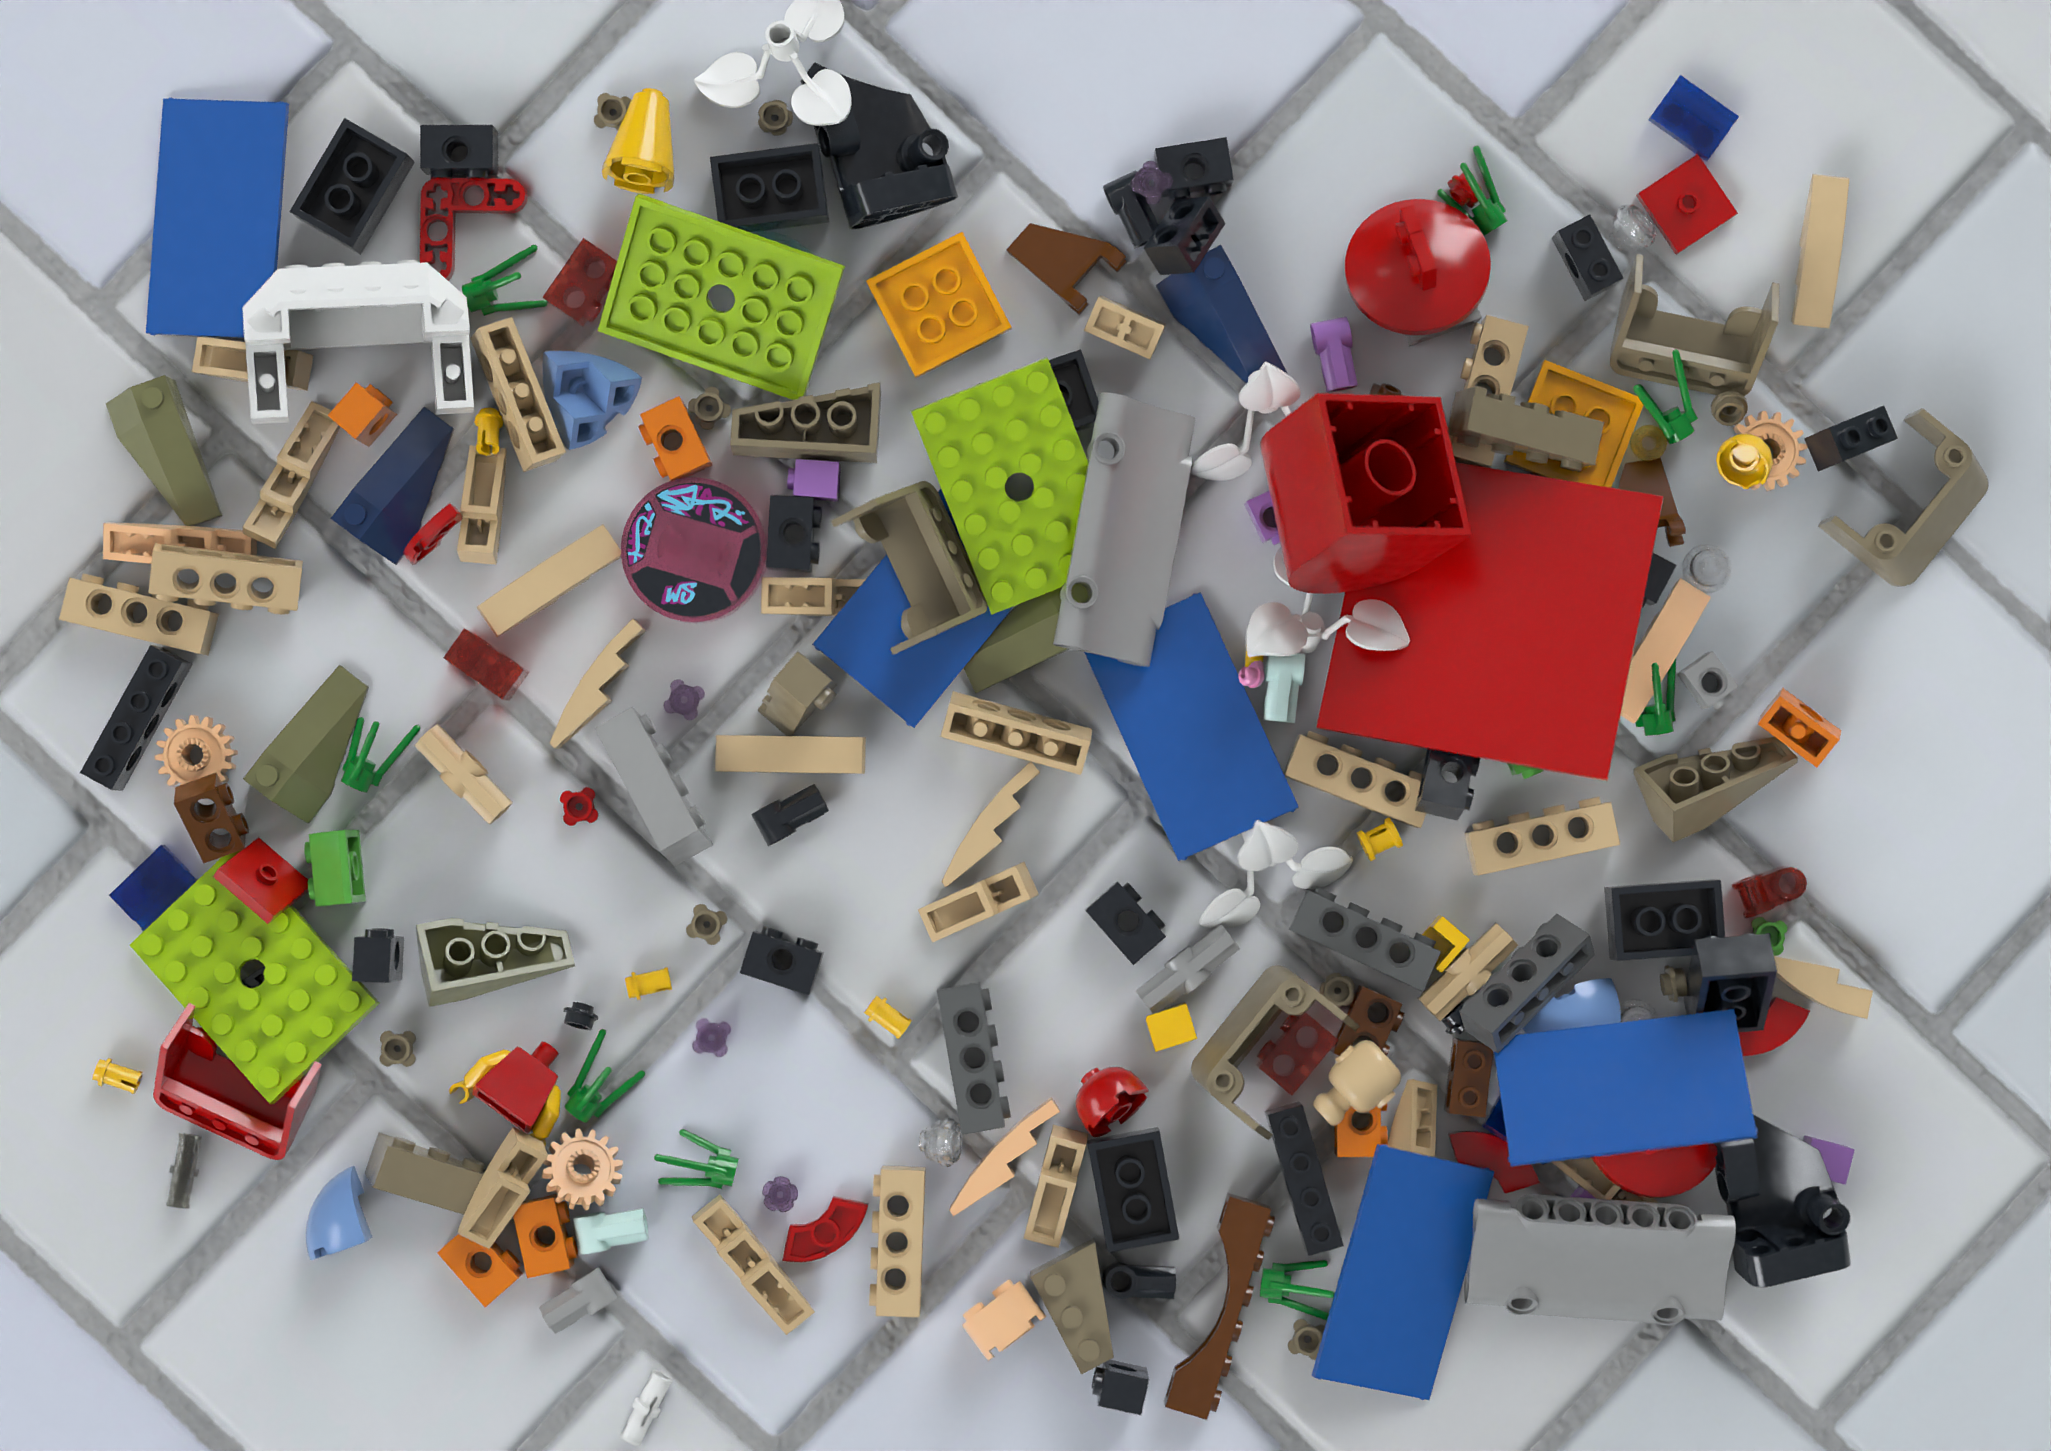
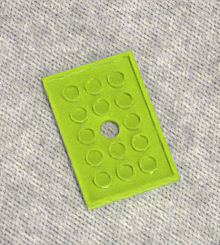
M638 194L635 196L598 331L791 400H796L806 395L845 266ZM715 285L729 287L735 296L734 306L728 311H718L713 308L712 302L708 298V292L711 287Z
M1045 357L912 410V416L991 615L1062 587L1067 581L1088 460L1048 358ZM1015 473H1024L1033 481L1032 494L1022 501L1011 499L1005 491L1007 479Z
M237 851L221 857L129 946L184 1008H186L188 1003L195 1005L194 1019L268 1103L275 1104L311 1069L315 1061L319 1062L380 1002L362 982L352 981V971L292 905L267 924L213 877L219 867L240 852ZM256 959L265 966V980L258 987L249 988L242 983L240 971L246 962Z

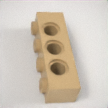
M1489 315L1483 318L1481 324L1475 323L1470 338V344L1475 345L1472 359L1466 357L1460 378L1466 380L1464 389L1474 387L1477 383H1485L1490 386L1492 394L1511 395L1529 326ZM1493 348L1500 353V365L1492 366L1485 361V349ZM1449 435L1456 462L1487 468L1492 466L1495 452L1491 451L1492 445L1479 443L1478 447L1465 446L1457 443L1458 437Z
M510 317L478 328L470 339L523 472L557 461L566 451L513 318Z
M155 543L148 594H156V598L163 601H178L179 597L194 599L193 602L195 604L213 606L216 605V602L231 603L232 608L239 610H252L253 606L268 607L267 611L274 614H289L290 610L297 611L303 561ZM183 569H192L198 574L199 579L195 583L188 584L179 578L178 573ZM228 573L235 578L236 584L230 588H224L218 585L215 578L219 574ZM258 578H267L272 582L273 588L268 592H259L252 583Z
M84 573L81 580L69 577L59 620L209 656L219 616L218 613L208 611L209 606L195 604L194 600L188 599L185 606L173 603V601L159 600L156 598V594H152L151 597L138 594L140 587L121 582L117 583L116 589L103 586L105 578ZM108 595L112 600V607L108 613L102 614L98 609V603L103 596ZM143 603L147 608V616L144 621L137 623L134 620L133 611L137 605ZM179 612L183 620L182 626L173 632L168 626V619L173 613Z
M953 691L940 737L1081 775L1091 742L1092 729Z
M1308 731L1307 737L1303 735L1297 736L1284 770L1285 777L1415 828L1422 827L1427 813L1415 811L1422 774L1411 770L1408 776L1394 771L1396 764L1378 757H1376L1374 763L1361 758L1362 751L1342 744L1339 750L1327 745L1329 738ZM1324 754L1332 756L1336 762V769L1329 776L1321 774L1317 768V761ZM1356 768H1363L1369 773V784L1363 789L1355 787L1351 782V774ZM1391 781H1397L1403 787V796L1397 802L1390 801L1385 795V787Z
M1594 797L1578 801L1579 808L1565 811V806L1562 804L1544 808V816L1530 818L1529 812L1507 816L1509 822L1507 824L1495 826L1493 820L1472 824L1473 831L1465 832L1464 835L1473 875L1479 876L1620 845L1611 802L1601 803L1600 797ZM1575 817L1580 818L1585 824V831L1578 838L1571 836L1568 831V824ZM1538 825H1544L1550 833L1548 842L1542 846L1536 844L1532 837L1533 830ZM1505 832L1511 834L1515 842L1513 849L1509 853H1503L1497 847L1498 837Z
M882 1166L881 1175L874 1174L873 1196L880 1197L879 1211H873L872 1233H879L878 1248L871 1247L870 1268L877 1270V1284H870L869 1306H876V1316L920 1317L926 1167ZM895 1195L905 1197L909 1203L908 1210L902 1214L892 1212L888 1206L889 1199ZM893 1232L903 1233L908 1241L907 1246L901 1250L892 1249L887 1243L888 1235ZM894 1268L902 1270L906 1275V1282L901 1286L890 1285L886 1280V1273Z

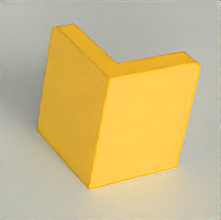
M1438 915L1422 934L1436 941L1434 948L1441 951L1434 966V969L1441 973L1470 941L1467 936L1441 915Z
M1185 1002L1173 1005L1170 1009L1148 1015L1145 1018L1155 1052L1197 1039Z

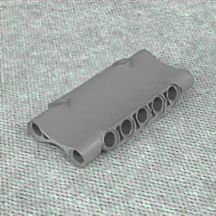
M1108 392L1100 393L1092 440L1087 448L1089 463L1067 581L1060 591L1061 606L1053 645L1114 658L1127 664L1150 667L1156 630H1159L1164 617L1190 477L1192 457L1189 456L1195 417L1148 405L1125 395ZM1100 441H1107L1113 445L1114 456L1112 459H1105L1099 454L1098 445ZM1074 584H1081L1086 588L1088 597L1084 603H1078L1072 598L1071 589Z
M1525 1195L1519 1199L1516 1208H1511L1510 1201L1475 1199L1473 1209V1241L1464 1284L1465 1303L1506 1306L1507 1311L1515 1315L1530 1314L1649 1322L1662 1325L1677 1324L1683 1318L1721 1321L1724 1315L1728 1268L1735 1242L1734 1216L1699 1214L1698 1218H1696L1695 1213L1690 1208L1679 1204Z

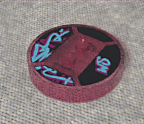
M681 478L656 487L635 506L626 522L622 535V565L630 586L648 607L675 621L692 624L708 623L733 614L744 606L757 591L766 570L767 537L758 514L737 491L721 482L707 478Z

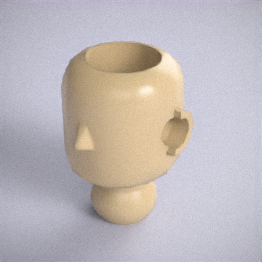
M1361 1041L1354 1047L1350 1045L1340 1056L1334 1059L1336 1063L1330 1069L1329 1080L1334 1087L1328 1093L1318 1095L1313 1102V1106L1331 1126L1337 1125L1342 1122L1345 1112L1351 1107L1358 1112L1365 1113L1376 1106L1381 1108L1387 1104L1395 1095L1393 1090L1400 1083L1401 1073L1394 1063L1372 1041Z

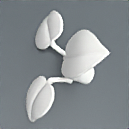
M795 0L787 9L784 21H775L766 29L765 37L768 44L762 46L764 53L759 70L751 56L743 52L729 53L718 58L703 74L694 79L697 88L706 98L720 106L727 108L747 106L760 95V86L757 80L764 77L770 54H772L774 58L780 61L792 60L806 83L797 87L792 94L791 106L797 118L806 124L814 126L841 123L848 117L852 105L851 92L847 82L839 73L830 69L819 71L811 79L798 57L800 48L798 40L804 42L808 37L814 42H825L835 37L841 31L845 21V14L840 0Z
M1264 362L1260 370L1253 372L1248 377V383L1241 389L1238 396L1241 406L1248 409L1243 444L1238 448L1234 444L1227 443L1208 450L1191 465L1190 473L1201 478L1219 481L1234 479L1244 474L1252 465L1251 456L1245 453L1248 452L1255 411L1266 414L1272 413L1281 407L1285 416H1288L1291 413L1288 406L1295 403L1301 394L1297 382L1282 370Z
M1280 547L1274 557V571L1282 582L1289 585ZM1306 593L1301 616L1298 614L1292 615L1287 606L1278 602H1269L1259 606L1252 614L1246 632V649L1249 657L1259 655L1290 656L1299 652L1311 653L1316 650L1321 638L1329 639L1331 633L1346 623H1349L1346 628L1347 638L1355 645L1365 649L1378 651L1398 650L1407 647L1410 642L1408 633L1397 611L1389 604L1380 600L1369 599L1358 602L1353 608V616L1345 615L1328 628H1325L1321 616L1310 612L1313 593Z
M1256 821L1253 829L1242 833L1245 843L1238 854L1239 865L1247 870L1246 890L1243 892L1240 889H1230L1219 895L1206 908L1199 923L1207 928H1215L1221 924L1224 928H1233L1250 921L1260 909L1259 899L1252 896L1254 893V871L1263 870L1268 866L1273 867L1276 863L1286 862L1292 870L1297 871L1292 877L1295 886L1302 889H1316L1317 887H1325L1338 880L1349 869L1354 859L1340 848L1322 847L1308 853L1302 859L1301 864L1296 863L1292 859L1298 851V842L1295 837L1281 828L1270 825L1268 822Z

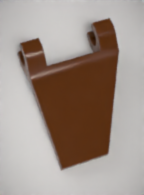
M1032 223L1006 249L1010 255L1056 293L1078 315L1089 304L1087 303L1088 300L1074 288L1102 258L1117 273L1127 263L1125 260L1126 256L1108 242Z
M1661 457L1625 463L1618 489L1664 496L1658 528L1665 527L1669 547L1683 545L1682 534L1686 533L1682 518L1678 514Z

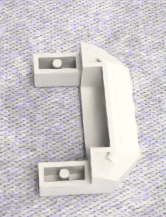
M402 260L396 262V264L383 265L381 262L360 263V266L329 263L324 264L323 267L308 268L307 265L286 266V269H277L243 307L244 340L246 345L252 424L289 422L284 350L431 343L436 415L473 413L474 399L467 298L428 263H419L417 260Z

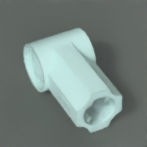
M1305 654L1267 656L1265 682L1268 683L1263 720L1295 723L1299 686H1302Z
M644 1208L611 1214L596 1212L573 1218L578 1253L581 1255L605 1251L615 1245L641 1242L649 1239Z

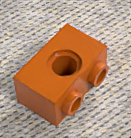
M356 382L328 416L354 439L370 447L397 414L389 408L393 401L371 384L364 388Z
M680 396L640 414L643 424L639 425L638 428L646 445L648 446L653 443L659 456L653 458L662 478L669 476V479L676 483L713 466ZM673 432L680 433L683 438L682 445L674 451L665 449V437Z
M1783 687L1760 715L1758 721L1759 726L1816 768L1837 744L1841 736L1839 728Z
M1387 1104L1381 1108L1376 1106L1369 1111L1370 1122L1364 1128H1355L1352 1125V1115L1356 1110L1351 1107L1345 1112L1342 1122L1334 1125V1154L1337 1157H1374L1377 1144L1388 1145L1387 1126H1381V1111H1387Z
M557 1194L523 1201L513 1215L527 1279L570 1269L575 1264L574 1258H578L574 1236L568 1237L566 1223L570 1222L568 1205L566 1201L557 1203ZM540 1226H549L554 1230V1243L545 1244L540 1241L538 1237Z
M457 1234L437 1252L484 1307L488 1306L523 1275L519 1269L522 1265L518 1258L508 1249L504 1252L496 1242L488 1249ZM477 1252H485L490 1256L492 1261L490 1269L482 1270L477 1267L474 1260Z

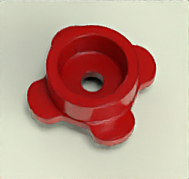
M1461 173L1459 176L1454 175L1452 180L1448 181L1449 193L1458 204L1462 206L1466 204L1468 207L1473 208L1479 202L1464 173Z
M585 787L580 792L572 793L567 790L561 794L560 802L563 804L565 813L563 821L565 824L574 826L580 821L593 823L598 819L599 812L595 809L593 801L596 793L593 789ZM578 803L583 805L581 810L576 809Z

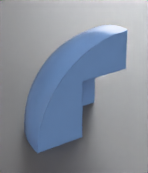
M574 351L543 352L542 374L546 403L559 436L569 450L598 440L607 433L605 426L617 414L626 415L642 381V377L618 362L593 354Z
M1594 979L1575 984L1574 989L1569 994H1563L1559 998L1553 997L1523 1027V1030L1528 1034L1621 1023L1619 999L1612 979Z
M355 1166L345 1169L332 1178L322 1188L312 1204L306 1224V1246L310 1260L340 1252L373 1238L357 1197L363 1194L364 1190Z

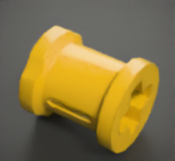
M1390 817L1384 819L1383 824L1367 832L1362 830L1356 832L1358 840L1370 861L1375 860L1377 854L1394 846L1400 848L1403 846L1401 837Z

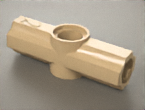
M439 724L428 730L414 745L441 773L439 776L457 796L460 798L464 797L488 824H492L513 804L487 776L488 771L470 752L467 750L463 751Z
M1495 923L1469 949H1463L1444 970L1445 972L1417 999L1441 1021L1467 995L1471 996L1488 981L1492 975L1491 972L1514 951L1518 944L1504 929Z

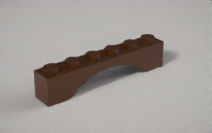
M1227 1193L1217 1225L1224 1244L1227 1260V1289L1224 1304L1215 1326L1204 1342L1189 1357L1174 1366L1164 1398L1166 1408L1205 1420L1208 1419L1210 1411H1217L1222 1391L1217 1390L1220 1376L1227 1377L1232 1362V1356L1227 1355L1231 1341H1238L1243 1326V1321L1238 1320L1242 1306H1249L1254 1286L1249 1285L1252 1272H1259L1262 1265L1264 1251L1259 1250L1263 1236L1270 1237L1273 1229L1275 1216L1270 1215L1271 1208L1269 1205Z

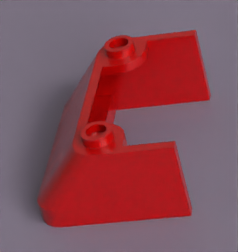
M188 1003L160 1046L153 1092L155 1102L165 1111L272 1160L283 1159L290 1149L315 1096L322 1064L315 1061L307 1075H304L275 1104H269L231 1060L216 1053L217 1044L202 1027L192 1026L195 1005Z

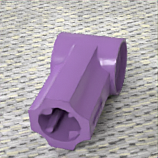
M1347 317L1311 323L1312 342L1316 355L1320 357L1326 392H1337L1357 387L1358 383L1351 354L1353 342Z

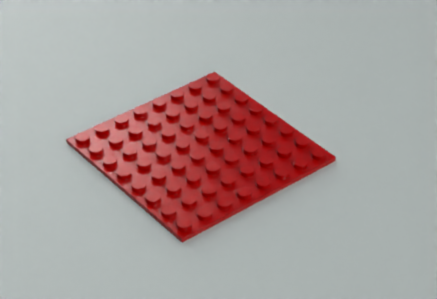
M1455 462L1471 536L1421 569L1403 578L1371 588L1345 592L1340 618L1345 615L1353 616V608L1360 601L1369 599L1383 601L1392 606L1401 617L1410 642L1407 647L1398 650H1369L1355 645L1347 638L1346 628L1349 623L1338 628L1316 727L1317 729L1608 781L1664 496Z

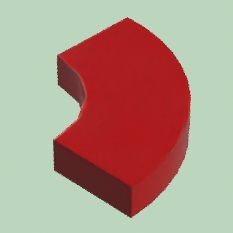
M451 503L446 505L409 541L403 552L405 557L412 565H416L441 545L442 538L463 519V515Z
M1773 997L1769 1005L1764 1030L1738 1032L1742 1055L1763 1054L1781 1046L1802 1027L1810 1010L1778 997Z
M1458 1131L1448 1134L1456 1162L1481 1168L1487 1167L1493 1170V1177L1498 1181L1505 1194L1540 1183L1531 1164L1511 1166L1508 1160L1507 1141L1492 1134L1479 1131Z
M833 1196L828 1209L818 1219L806 1224H790L782 1261L809 1262L821 1259L845 1245L857 1232L866 1215L869 1203Z

